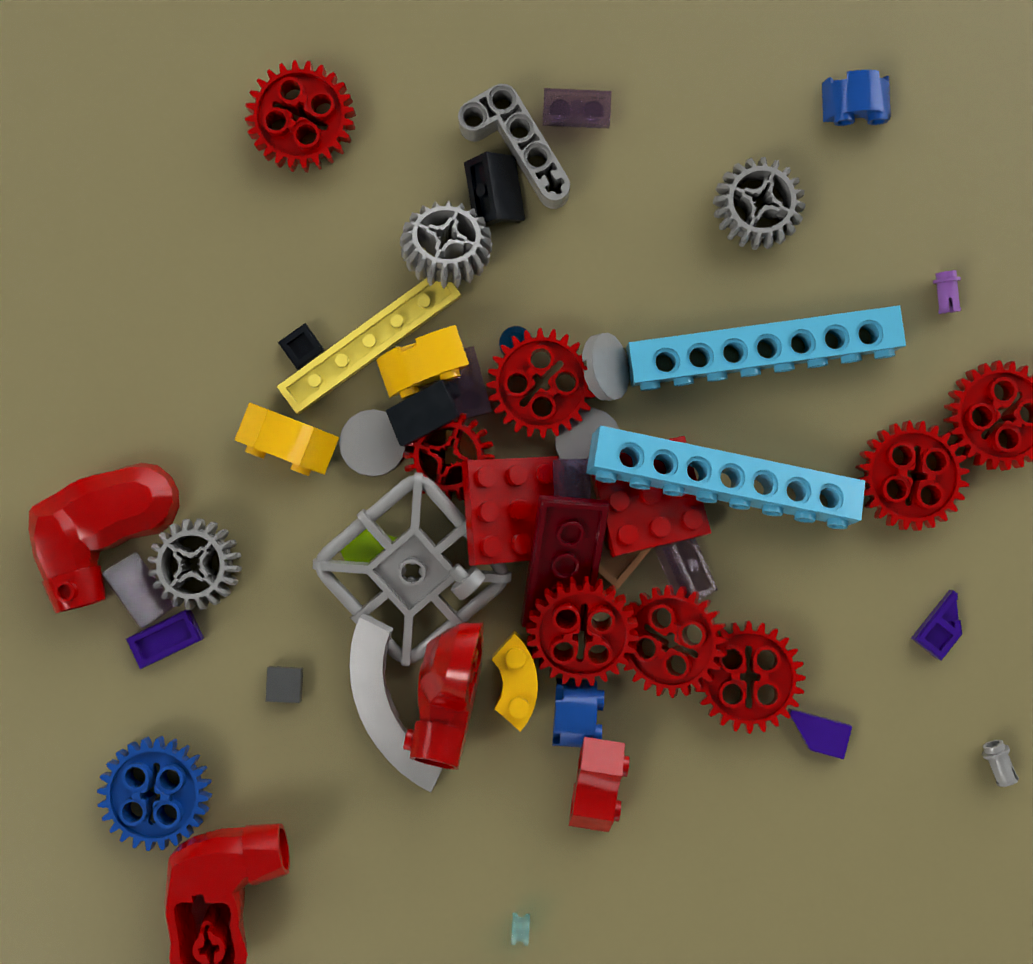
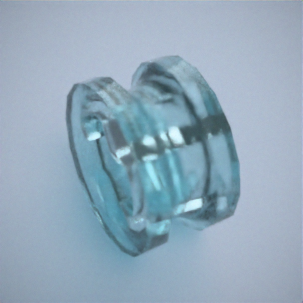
M513 912L511 945H515L520 941L524 946H528L530 913H525V916L520 917L517 912Z

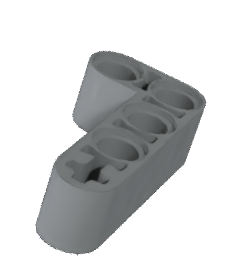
M508 84L494 85L460 107L458 112L459 128L465 139L477 142L498 130L541 203L550 209H558L566 204L570 190L568 176L512 86ZM505 99L511 103V106L502 110L496 108L494 104L498 100ZM472 116L482 119V123L476 127L468 126L465 122ZM520 127L526 129L528 135L524 138H516L511 132L515 128ZM533 156H541L545 159L546 163L541 167H534L530 165L528 160ZM549 181L555 189L561 187L560 194L557 195L554 191L548 193Z

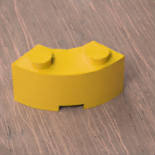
M456 325L415 338L416 343L395 347L376 360L389 398L400 395L402 400L407 399L420 392V389L425 385L438 379L451 381L461 376L460 371L469 365Z
M249 402L234 440L247 445L245 452L264 459L266 453L291 462V470L310 476L311 470L325 475L339 437Z
M514 630L492 655V661L500 670L503 681L502 692L495 702L494 709L521 732L529 721L536 704L538 679L531 651L524 639Z

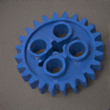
M163 736L156 738L154 744H152L149 737L142 739L140 746L134 741L127 745L128 751L121 749L115 753L118 760L112 759L107 762L106 765L112 772H105L100 775V779L108 783L97 789V793L106 795V799L97 804L98 807L108 808L109 810L102 817V820L113 819L115 823L109 831L112 833L121 829L123 831L120 837L121 842L130 836L133 837L132 848L138 847L143 841H145L147 851L154 848L156 842L161 850L169 846V841L177 846L182 841V835L189 838L194 833L192 826L199 827L203 823L199 815H205L210 809L202 803L212 797V793L203 791V788L212 782L211 779L201 778V774L206 771L207 766L196 767L195 763L200 755L197 754L189 758L187 753L190 746L186 745L180 750L176 749L177 739L175 738L167 746H165ZM155 763H158V764L160 765V769H159V772H158V773H157V769H156ZM134 767L144 771L145 782H140L135 778ZM171 769L178 773L180 777L179 784H173L169 781L167 777L168 770ZM152 787H154L155 793L160 794V797L158 799H156L155 793L150 792V789ZM131 802H136L141 806L142 816L135 815L132 812ZM166 804L172 805L176 809L177 818L173 819L166 815L164 809ZM152 812L155 823L150 821Z

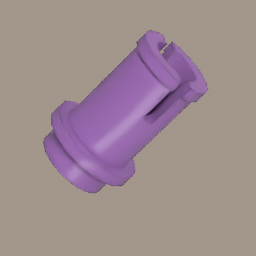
M957 270L935 273L936 280H933V284L937 285L938 313L945 314L947 312L961 311L958 281L961 280V277H957Z

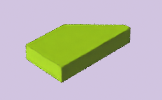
M365 529L340 552L345 561L370 562L384 548ZM388 535L392 541L397 539V537Z

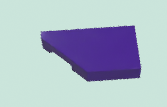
M948 590L911 637L912 640L941 661L962 635L961 620L958 617L956 601L958 600V594L954 590Z
M788 709L790 718L800 732L808 749L844 759L852 730L851 725L802 711Z

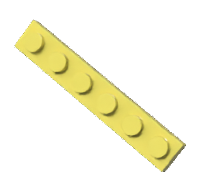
M427 278L280 383L277 388L295 413L301 414L462 297L460 292L452 282H448L447 286L443 289L441 282L436 281L430 286Z

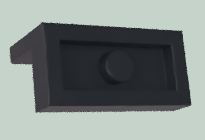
M486 151L464 162L471 209H475L476 217H484L485 227L492 226L501 221L519 223L525 220L516 159L513 155Z
M440 380L386 410L400 446H408L459 418L458 410L453 401L461 396L457 383Z

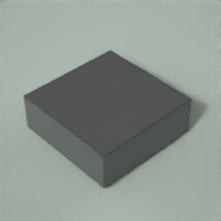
M267 667L265 702L300 703L302 701L303 668Z

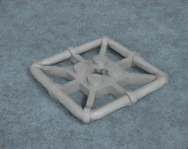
M415 472L414 476H409L400 481L368 510L362 509L356 514L357 519L322 548L317 558L313 559L312 568L316 570L324 585L352 614L350 618L355 624H357L362 613L372 617L370 613L388 598L404 614L403 647L401 648L390 637L387 649L388 655L401 662V666H410V663H415L424 658L429 641L448 628L454 627L459 623H466V621L499 595L507 583L511 582V572L508 571L505 563L489 564L493 571H480L486 576L483 582L492 583L458 612L440 595L442 591L456 581L449 574L454 565L443 552L462 535L467 539L466 517L436 483L428 477H424L423 473ZM413 490L411 527L392 541L376 523V520ZM422 490L455 526L436 545L420 528ZM365 529L384 548L370 562L332 559ZM408 563L411 565L418 564L420 566L418 572L421 576L417 579L414 576L405 577V565ZM332 572L367 574L381 591L366 604L361 605ZM432 601L448 620L412 649L414 615Z

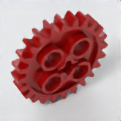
M293 60L292 70L287 71L286 67L280 63V74L276 75L270 69L267 70L270 80L265 82L264 80L257 79L261 91L250 90L249 92L256 102L246 103L245 105L247 110L253 114L245 117L248 126L253 127L247 132L251 139H257L254 145L258 151L264 150L263 156L267 161L275 157V164L278 168H281L287 161L291 172H294L297 165L301 164L303 170L307 173L310 163L314 162L320 170L322 169L321 159L325 158L330 163H334L331 153L333 151L340 154L344 153L340 145L341 141L351 143V138L345 131L355 130L354 122L349 120V118L356 116L354 108L349 107L353 100L350 94H344L347 90L344 82L337 83L338 79L334 72L326 76V70L323 65H320L314 72L310 61L306 62L304 69H300L297 61ZM289 91H300L297 98L293 100L285 99ZM278 103L284 106L286 109L284 110L282 108L274 107V105ZM327 103L331 105L330 109L324 114L315 112L316 108L321 104ZM304 112L306 113L308 119L302 117ZM293 114H295V115H297V116H300V117L297 119V121H296V119L294 118ZM280 119L286 120L283 128L271 130L272 124ZM315 124L328 126V128L326 130H322L318 128ZM308 133L316 134V139L312 143H301L304 135Z
M538 328L535 338H532L530 333L525 330V340L522 342L515 336H512L514 347L510 349L502 344L500 347L505 356L503 358L493 356L492 358L499 366L498 369H488V374L496 378V381L486 383L487 388L496 390V393L488 397L490 402H500V405L494 410L495 414L506 412L507 415L503 420V424L507 425L514 420L516 422L514 432L518 433L523 427H526L528 438L532 437L535 430H539L541 438L545 439L547 430L550 429L556 437H559V427L562 425L570 432L572 430L571 419L579 423L583 421L578 413L579 410L589 412L591 409L584 400L595 398V395L587 390L588 385L583 371L588 370L587 366L583 364L585 361H582V354H577L580 343L577 342L571 347L567 345L568 334L564 335L560 341L557 340L555 329L551 331L549 337H544L542 328ZM537 352H545L549 355L551 361L547 367L537 368L531 363L533 355ZM562 361L564 365L548 380L549 389L547 391L543 388L539 389L526 406H520V402L535 389L536 383L534 379L536 377L541 380L544 379L557 362ZM570 375L575 380V387L568 392L559 390L556 386L558 377ZM520 376L527 381V387L522 393H513L509 390L508 383L513 377ZM540 399L548 400L552 405V411L544 417L537 416L533 412L534 403Z
M1001 360L992 362L991 366L984 363L978 365V372L975 369L965 372L967 379L961 378L956 380L955 383L960 390L948 392V395L955 402L944 405L945 409L952 411V416L943 419V422L953 424L954 428L948 432L951 434L950 436L957 435L958 440L955 443H959V447H965L962 455H966L967 458L975 455L973 465L980 466L986 462L987 470H995L999 465L1000 470L1005 471L1010 470L1012 465L1014 468L1024 467V460L1033 462V374L1027 376L1029 366L1024 365L1016 370L1015 361L1005 363L1004 367ZM996 384L1003 389L1002 400L995 396L994 387ZM1017 392L1020 393V398L1017 400L1016 403H1013L1017 396ZM1022 406H1024L1029 412V419L1027 422H1025L1020 415V410ZM974 409L979 411L982 416V422L979 426L972 419ZM1006 409L1002 414L998 411ZM1000 417L1003 420L1002 422L995 423ZM989 428V431L985 435V439H982V433ZM1001 431L1005 433L1008 439L1005 448L998 441Z
M911 420L902 423V428L897 423L889 425L890 434L884 429L878 431L877 436L880 442L875 439L867 441L872 451L860 452L859 455L867 461L866 464L856 465L855 468L864 472V476L857 479L865 480L864 496H869L870 498L864 507L878 508L874 515L875 519H881L887 515V526H894L898 521L899 530H907L911 523L913 531H921L923 523L927 528H934L935 518L940 522H946L948 518L945 510L948 512L958 511L953 501L965 500V496L958 492L959 488L969 487V483L961 480V475L969 473L970 469L960 468L959 463L967 457L966 455L956 456L954 453L959 448V443L947 444L951 435L949 432L937 436L939 431L938 425L930 426L926 431L925 421L917 422L915 427H913ZM915 446L919 448V452L917 455L914 450ZM896 447L904 454V460L900 465L896 464L892 458L893 450ZM929 454H933L937 460V466L933 471L926 464V458ZM908 471L917 475L916 481H913L911 477H907ZM890 481H894L898 486V494L895 498H891L887 493V485ZM924 487H927L931 492V500L928 504H925L920 497L921 490ZM907 497L910 501V504L908 506L905 504V500Z
M588 576L584 577L582 585H577L574 577H570V586L566 588L560 581H557L556 593L546 588L544 590L546 601L538 598L535 599L537 610L529 611V619L532 622L526 623V632L532 634L527 637V646L534 647L531 650L533 659L540 658L539 669L542 670L550 666V678H554L558 673H561L562 684H566L570 677H573L577 687L580 686L582 678H587L589 684L594 686L595 676H600L604 682H607V671L610 670L616 675L620 674L618 662L624 665L629 664V658L626 653H635V645L631 641L639 640L638 631L634 630V628L638 627L637 618L631 617L634 614L633 606H624L627 602L626 595L623 593L615 597L616 589L614 585L603 590V582L600 578L594 586H591ZM587 604L583 658L578 659L581 605ZM562 610H571L575 613L569 619H563L557 615ZM598 612H605L610 615L604 621H596L592 618ZM562 642L572 645L570 649L565 651L555 648L557 644ZM595 645L606 647L601 653L590 651V648Z
M666 585L664 595L658 587H654L651 592L652 598L645 592L640 593L639 597L642 604L635 601L629 603L634 609V614L631 617L637 618L638 627L634 628V630L638 631L639 640L631 641L635 645L636 652L626 653L629 658V664L623 670L629 671L634 669L636 673L632 681L636 682L643 678L645 680L643 690L645 691L655 685L657 696L663 695L666 688H668L671 698L677 696L679 688L685 696L691 694V684L700 691L704 688L701 678L711 682L715 678L710 669L721 670L723 667L716 660V657L727 656V652L720 649L719 644L727 642L728 638L718 634V631L726 627V624H715L714 621L720 614L719 610L709 613L707 608L711 600L707 599L701 603L697 602L699 598L698 591H694L687 597L685 586H680L677 593L674 594L672 585ZM661 608L667 609L671 614V623L668 627L662 626L657 620V613ZM645 625H650L663 636L675 634L674 641L679 645L698 652V657H693L688 651L677 645L669 648V641L666 638L650 633L645 629ZM690 625L700 628L702 639L699 643H693L688 639L687 629ZM645 638L652 640L655 644L656 651L652 657L647 656L642 650V642ZM674 655L681 656L685 660L686 670L684 673H678L672 668L671 661Z
M746 621L742 631H740L736 622L731 623L730 634L724 628L719 630L720 636L728 638L727 642L719 644V648L724 651L729 649L735 650L739 654L740 662L734 669H728L724 666L722 657H716V660L723 666L722 669H710L715 679L709 682L701 678L704 688L700 691L694 688V691L705 693L706 696L699 703L700 705H712L708 712L710 717L718 713L721 714L720 725L724 726L729 720H732L733 731L737 732L741 723H743L748 734L752 733L754 724H757L762 732H766V721H770L775 727H778L779 721L777 716L779 714L788 719L791 717L786 709L788 705L799 707L797 701L792 697L794 694H804L805 692L796 686V682L806 680V676L796 674V669L802 667L804 662L793 661L792 657L796 655L798 649L787 650L785 646L788 644L789 638L784 637L778 641L776 639L778 629L773 628L766 634L765 623H760L756 631H754L751 622ZM746 646L751 647L750 671L757 675L756 680L750 682L752 706L750 708L746 707L747 683L740 680V673L743 674L747 671ZM763 650H768L774 657L772 667L766 670L760 668L757 663V656ZM729 684H735L740 690V697L735 703L725 702L722 696L723 689ZM768 684L774 690V699L768 704H762L758 700L757 693L761 686Z

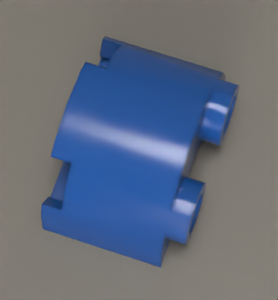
M864 69L848 71L847 79L833 80L831 77L827 78L822 82L823 122H834L836 126H847L853 124L855 118H865L869 125L887 123L891 117L889 76L879 78L878 70Z
M556 678L552 746L581 748L584 737L602 739V724L596 723L597 711H603L604 690H597V681L594 682V686H591L588 680H582L580 686L577 687L575 679H569L566 684H562V678Z

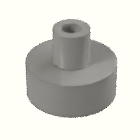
M458 563L449 571V574L456 580L451 587V591L460 600H464L482 584L486 576L477 566H473L466 571Z

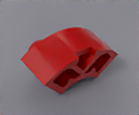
M590 737L583 738L578 759L577 780L573 787L568 826L609 832L614 821L619 822L621 801L617 800V795L622 777H627L630 763V757L624 755L625 743Z

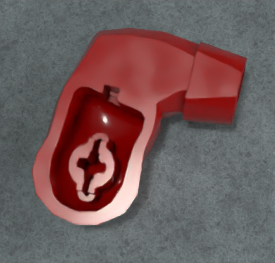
M138 463L115 471L81 478L35 504L29 510L28 530L33 557L44 580L42 583L55 614L106 600L102 566H98L100 552L117 547L130 539L160 534L173 524L180 507L179 490L172 476L160 466Z
M459 623L454 627L448 628L427 643L418 681L420 721L415 722L414 730H407L403 745L404 750L410 751V759L434 767L458 770L482 668L484 646L483 623Z
M283 824L246 825L245 827L221 828L196 835L178 845L168 860L165 893V916L170 940V964H246L248 953L243 922L245 886L249 883L254 886L289 873V845Z

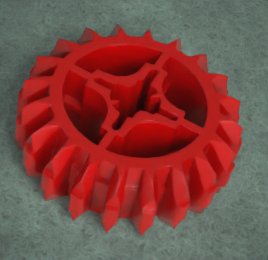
M465 413L460 414L458 422L453 421L417 440V442L408 445L414 447L413 453H403V458L414 460V464L404 467L405 471L412 472L416 470L418 473H423V476L436 483L450 500H452V492H456L459 501L464 500L463 481L455 485H445L451 471L456 467H462V463L456 461L454 464L451 462V466H446L445 468V459L441 455L434 453V450L440 452L443 450L447 451V447H452L453 445V454L458 456V458L465 461L473 460L465 457L460 451L461 437L463 432H465L475 444L477 460L495 459V455L485 454L484 449L494 446L493 442L487 441L482 443L480 440L488 434V431L482 429L475 433L474 430L479 424L476 419H473L468 426L464 425L467 420V414ZM444 429H453L451 436H449L444 445L433 446L426 443L436 432ZM422 453L434 457L438 463L435 481L427 474L423 466Z

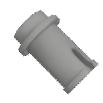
M993 740L985 743L982 756L988 760L997 786L1007 787L1017 783L1019 777L1008 755L1010 752L1009 746L1005 745L1003 740Z

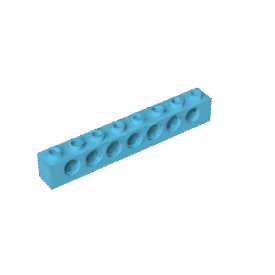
M899 305L629 342L626 346L631 387L640 386L641 391H649L661 388L660 383L673 381L676 387L694 384V378L707 377V382L728 379L727 374L740 372L741 377L761 375V369L773 367L774 373L795 370V364L807 363L808 368L827 366L828 360L839 358L841 359V364L862 361L861 355L874 354V359L896 356L895 351L905 347L906 341L901 307ZM860 328L870 333V344H865L860 340ZM826 333L836 336L838 340L836 349L827 346L825 342ZM793 337L799 338L804 342L805 350L802 354L792 349L791 340ZM759 342H765L771 347L772 354L770 358H764L758 353L757 345ZM730 346L737 350L739 358L736 363H731L725 359L723 355L725 347ZM692 351H699L705 356L706 362L704 367H696L690 362L689 356ZM662 355L669 357L673 365L672 370L669 372L660 371L656 366V357Z
M599 426L592 434L586 474L596 475L595 479L601 482L615 483L616 480L630 482L629 486L635 489L648 490L650 487L663 489V493L670 496H683L684 493L695 495L697 501L704 503H716L717 500L729 502V507L734 509L748 510L750 507L762 509V513L769 516H782L783 513L794 515V520L804 523H814L815 520L827 522V527L833 529H847L848 525L862 520L865 480L605 426ZM620 453H626L632 458V467H626L621 463ZM654 460H659L665 465V474H660L655 470ZM688 466L693 467L698 472V481H694L689 477L687 473ZM721 473L726 474L730 478L731 488L726 487L722 483ZM754 480L762 484L763 494L755 490ZM787 487H790L795 492V501L789 498ZM820 493L826 497L827 507L823 506L820 502Z

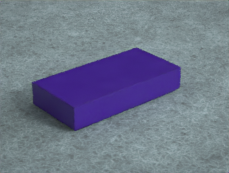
M184 610L126 638V641L139 668L143 669L203 640L204 636L192 611Z

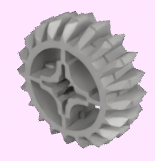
M765 157L759 160L757 166L752 158L746 160L745 167L737 163L733 167V173L726 172L722 177L725 183H719L716 187V191L720 195L714 197L713 204L720 208L715 210L714 217L724 218L719 225V230H725L729 227L731 231L727 236L728 240H732L738 235L741 237L739 240L740 247H744L748 240L751 241L753 250L759 248L761 241L766 249H770L773 246V241L782 244L786 240L785 234L791 236L796 231L794 225L800 224L803 219L798 212H802L806 205L798 200L804 196L805 190L794 189L800 182L799 178L796 177L790 180L787 177L791 172L790 167H786L783 172L778 170L779 160H775L771 166H767ZM748 181H763L757 189L746 187L743 190L738 187ZM773 187L779 192L783 202L774 197ZM763 192V196L761 198V201H763V204L761 206L763 207L754 216L755 211L757 209V207H755V200L758 199ZM734 201L737 202L736 206L744 210L746 215L745 222L737 214ZM762 218L781 220L780 223L772 227H755L759 219Z
M449 200L445 206H439L434 201L431 209L422 205L420 214L412 212L410 222H405L403 233L400 237L401 256L403 261H406L409 272L415 271V276L418 280L427 277V282L430 286L436 281L441 282L443 289L447 286L448 282H453L458 288L462 279L471 283L473 275L481 276L483 267L489 263L490 252H492L490 229L485 227L484 217H476L474 208L465 211L463 203L458 207H452Z
M197 518L193 525L190 519H183L182 528L177 523L169 526L171 535L167 532L159 534L164 544H152L151 548L158 552V555L148 557V562L156 563V569L149 570L148 574L149 576L158 575L159 580L154 582L152 587L154 589L165 587L161 598L165 600L173 596L172 605L174 607H178L184 602L186 610H193L197 603L199 609L203 610L208 608V600L213 605H217L221 602L219 594L224 597L231 594L230 589L225 584H238V579L231 576V573L242 571L241 566L233 565V559L241 558V553H231L230 549L235 547L237 542L235 539L225 542L224 540L228 536L229 531L222 529L216 533L218 528L216 522H210L206 526L204 519ZM191 536H199L208 541L205 546H200L196 551L181 544L183 540ZM216 551L218 553L220 562V568L217 576V572L212 568L211 565L212 558L216 554ZM172 555L178 561V570L174 575L171 569ZM191 558H199L200 563L197 564L201 565L199 570L191 571ZM194 577L201 582L206 581L210 585L209 588L202 592H193L182 586Z

